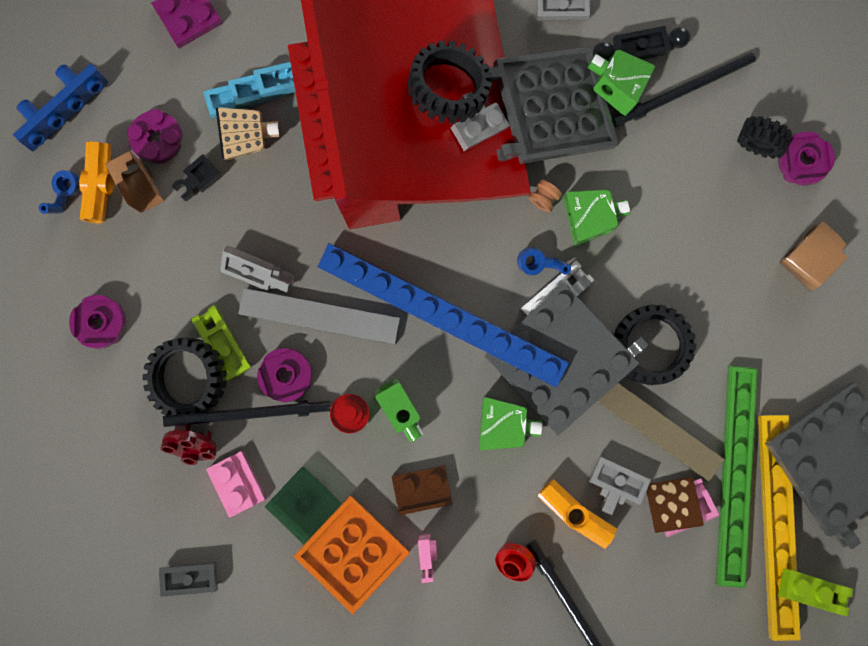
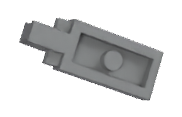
M228 245L223 249L220 272L266 291L269 289H280L288 292L292 287L295 276L282 270L280 267Z

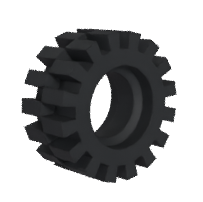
M751 116L746 118L737 142L740 143L742 148H746V151H753V154L757 156L761 154L765 158L767 156L773 159L775 157L781 158L784 156L789 145L792 131L787 129L786 125H780L781 122L777 120L775 122L771 121L772 118L767 117V119H764L763 116H758L757 118Z

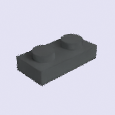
M216 562L159 568L160 597L216 592L218 590Z

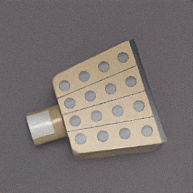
M216 108L223 160H232L267 150L265 138L280 137L278 121L263 122V115L260 111Z

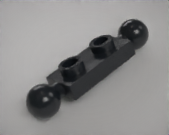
M666 26L615 35L613 38L614 45L608 42L598 43L594 47L593 55L597 54L607 61L616 50H621L641 60L663 56L670 53V45L675 48L687 46L691 36L688 29L684 27H677L670 34H667Z

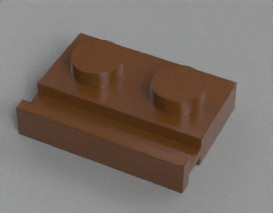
M445 465L392 476L399 515L453 505Z

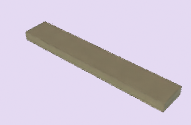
M619 383L597 401L708 482H710L725 460Z

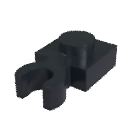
M202 154L183 170L188 177L175 181L172 187L176 191L181 187H186V192L181 195V198L184 201H188L193 197L196 188L203 193L222 175Z

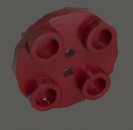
M191 425L175 426L174 431H169L163 436L160 447L161 451L180 457L181 461L185 464L196 465L198 461L215 459L218 447L211 440L212 432L208 430L204 434L201 432L196 433L190 431Z

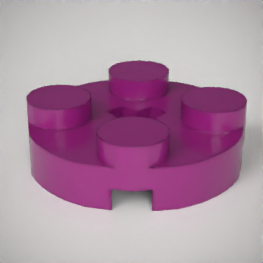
M152 109L139 115L133 121L132 125L127 129V136L129 137L131 149L142 160L165 163L174 158L180 151L182 130L171 115L159 109ZM160 131L159 138L161 140L159 142L154 140L150 142L151 134Z
M805 131L793 135L784 156L778 158L779 168L783 173L784 179L789 183L802 186L813 185L824 179L829 171L832 170L835 162V154L831 144L828 141L825 142L815 132ZM803 152L806 153L807 157H812V161L808 165L804 164L800 159L803 156Z
M91 295L81 300L83 302L77 308L74 307L70 314L69 327L72 335L82 345L94 349H103L118 343L122 339L126 326V317L119 303L106 296ZM97 315L104 319V323L99 329L92 325V320H96Z
M288 348L273 350L265 356L258 369L257 380L261 390L268 397L280 402H292L301 398L310 389L312 368L307 358L301 353ZM283 368L292 372V376L289 377L290 381L287 383L284 380L278 379V375L282 374L281 369Z

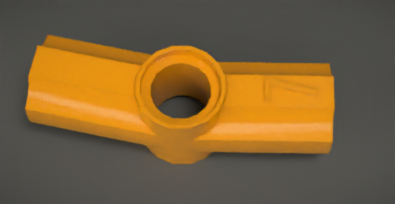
M86 142L85 170H82L79 179L80 190L83 193L79 219L85 222L105 223L108 195H111L114 189V180L105 165L111 160V144Z
M553 478L538 493L537 497L570 528L604 549L612 542L617 528L583 507ZM573 509H580L582 513V518L578 523H571L569 521V513Z

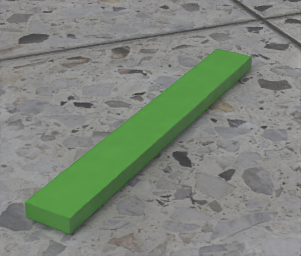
M728 366L723 458L725 460L722 463L716 585L746 588L758 368Z

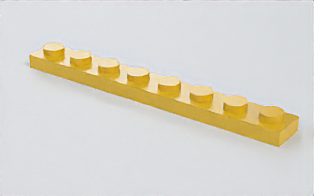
M789 415L758 416L769 639L772 641L801 640L799 603L778 596L783 568L797 572L793 485L765 444L766 441L789 426Z

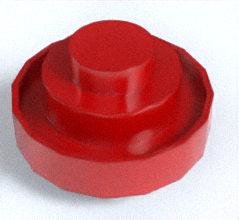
M342 395L331 406V422L340 432L347 434L357 433L364 429L369 422V406L358 395Z
M516 543L504 544L498 550L495 557L496 567L500 573L513 581H527L532 577L536 568V560L533 554L526 547Z

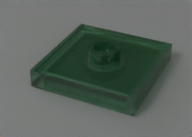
M302 466L265 505V508L304 545L343 503L311 472Z

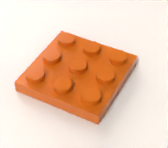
M350 495L293 557L353 615L410 554V551L363 505Z

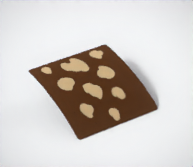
M693 477L649 484L646 492L655 533L704 526Z

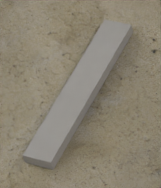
M246 288L243 289L238 312L242 316L393 345L396 343L400 318Z

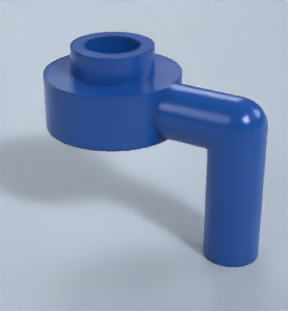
M61 170L56 172L51 182L53 191L57 194L55 203H41L39 211L42 214L62 213L68 197H73L80 191L79 176L73 171ZM69 180L71 182L70 188L67 185Z
M534 247L523 249L517 257L519 269L528 275H537L544 268H554L565 275L571 272L569 264L558 258L545 257L540 250ZM532 256L531 263L526 264L527 258Z

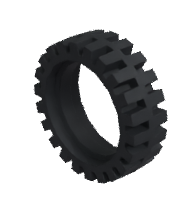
M438 41L437 46L431 43L428 44L427 49L423 47L413 60L407 84L409 96H413V104L415 106L420 104L418 109L420 112L424 113L428 110L429 118L434 119L435 115L439 116L438 122L442 123L445 122L446 118H449V124H455L457 119L462 123L466 122L468 117L469 119L474 118L476 113H479L483 108L492 85L491 72H488V64H483L484 58L481 55L474 57L476 51L472 48L466 51L465 44L460 43L459 48L455 47V41H449L447 46L444 41ZM446 64L457 67L465 72L473 81L475 92L471 97L464 100L454 101L442 98L432 92L426 85L423 78L424 72L434 65Z
M653 304L637 308L621 320L615 329L614 336L626 348L628 347V337L633 327L647 319L661 320L669 324L676 332L679 340V353L674 363L667 369L647 371L636 366L626 375L627 377L641 384L661 385L679 378L688 370L690 362L693 361L695 356L693 354L694 350H696V344H694L695 334L691 332L690 328L692 326L684 320L685 317L682 314L676 313L677 310L673 308H666L665 305Z
M177 338L162 343L163 345L157 346L154 349L155 353H151L147 358L150 362L144 365V369L148 373L143 374V380H147L148 384L143 387L144 391H150V395L147 398L149 402L155 401L153 407L156 410H162L161 413L165 416L209 412L212 410V407L219 403L218 399L222 398L224 394L222 388H225L227 381H223V377L227 376V371L222 370L221 366L225 365L223 359H218L220 354L217 350H212V345L203 343L204 341L200 339ZM183 351L193 353L200 358L207 375V384L202 397L196 402L186 405L175 401L169 395L164 383L166 363L173 355Z

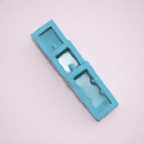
M287 62L253 70V75L229 80L227 86L203 91L211 119L217 118L216 108L245 110L295 92L291 63Z

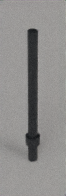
M752 52L649 101L644 103L638 102L626 116L619 114L612 117L615 127H618L633 119L637 121L645 117L646 113L754 63L756 61L755 55Z
M308 400L297 401V404L163 416V426L170 427L296 414L298 417L309 416V413L328 412L331 407L330 401L308 403Z
M536 540L530 541L526 546L537 562L536 567L541 575H545L588 646H601L554 570L555 565L550 557L545 556Z

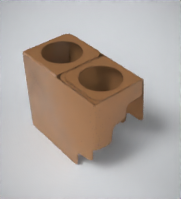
M131 151L105 164L125 202L138 212L147 211L164 201L147 166ZM129 165H139V168L132 173H122L128 170L127 166Z
M822 221L814 225L780 260V263L812 291L820 287L847 259V255L842 252L846 243L840 235Z

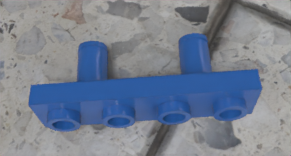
M91 63L78 75L66 64L59 66L55 74L66 86L40 110L27 99L19 102L16 108L27 120L13 134L20 143L33 152L109 83Z

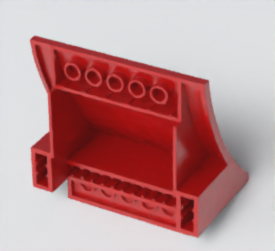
M301 0L307 42L288 45L315 202L335 198L338 208L349 230L401 221L398 204L469 202L531 194L525 163L520 164L518 157L506 161L498 160L496 151L502 149L501 146L504 144L514 143L510 126L506 130L464 151L451 130L454 124H449V118H446L444 123L438 122L439 116L435 115L434 119L429 118V111L420 112L418 110L420 104L415 106L412 102L413 96H409L408 77L413 60L423 47L427 49L428 44L434 43L437 46L438 41H444L447 46L449 41H455V47L458 48L460 43L465 44L466 51H469L470 48L476 51L474 57L481 55L484 58L483 64L487 63L489 67H494L493 63L496 59L505 58L493 0ZM446 64L434 65L424 72L423 78L426 85L432 92L442 98L455 101L471 91L473 94L475 92L473 81L465 72L457 67ZM495 81L491 85L484 106L487 108L497 102L508 121L498 81Z

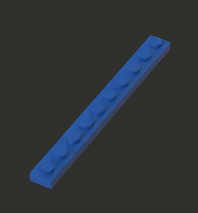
M328 243L320 260L318 268L556 388L569 364L568 361L332 243Z

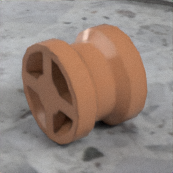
M540 180L537 184L538 189L536 192H532L528 198L536 207L550 213L553 209L554 201L559 200L562 193L548 181Z

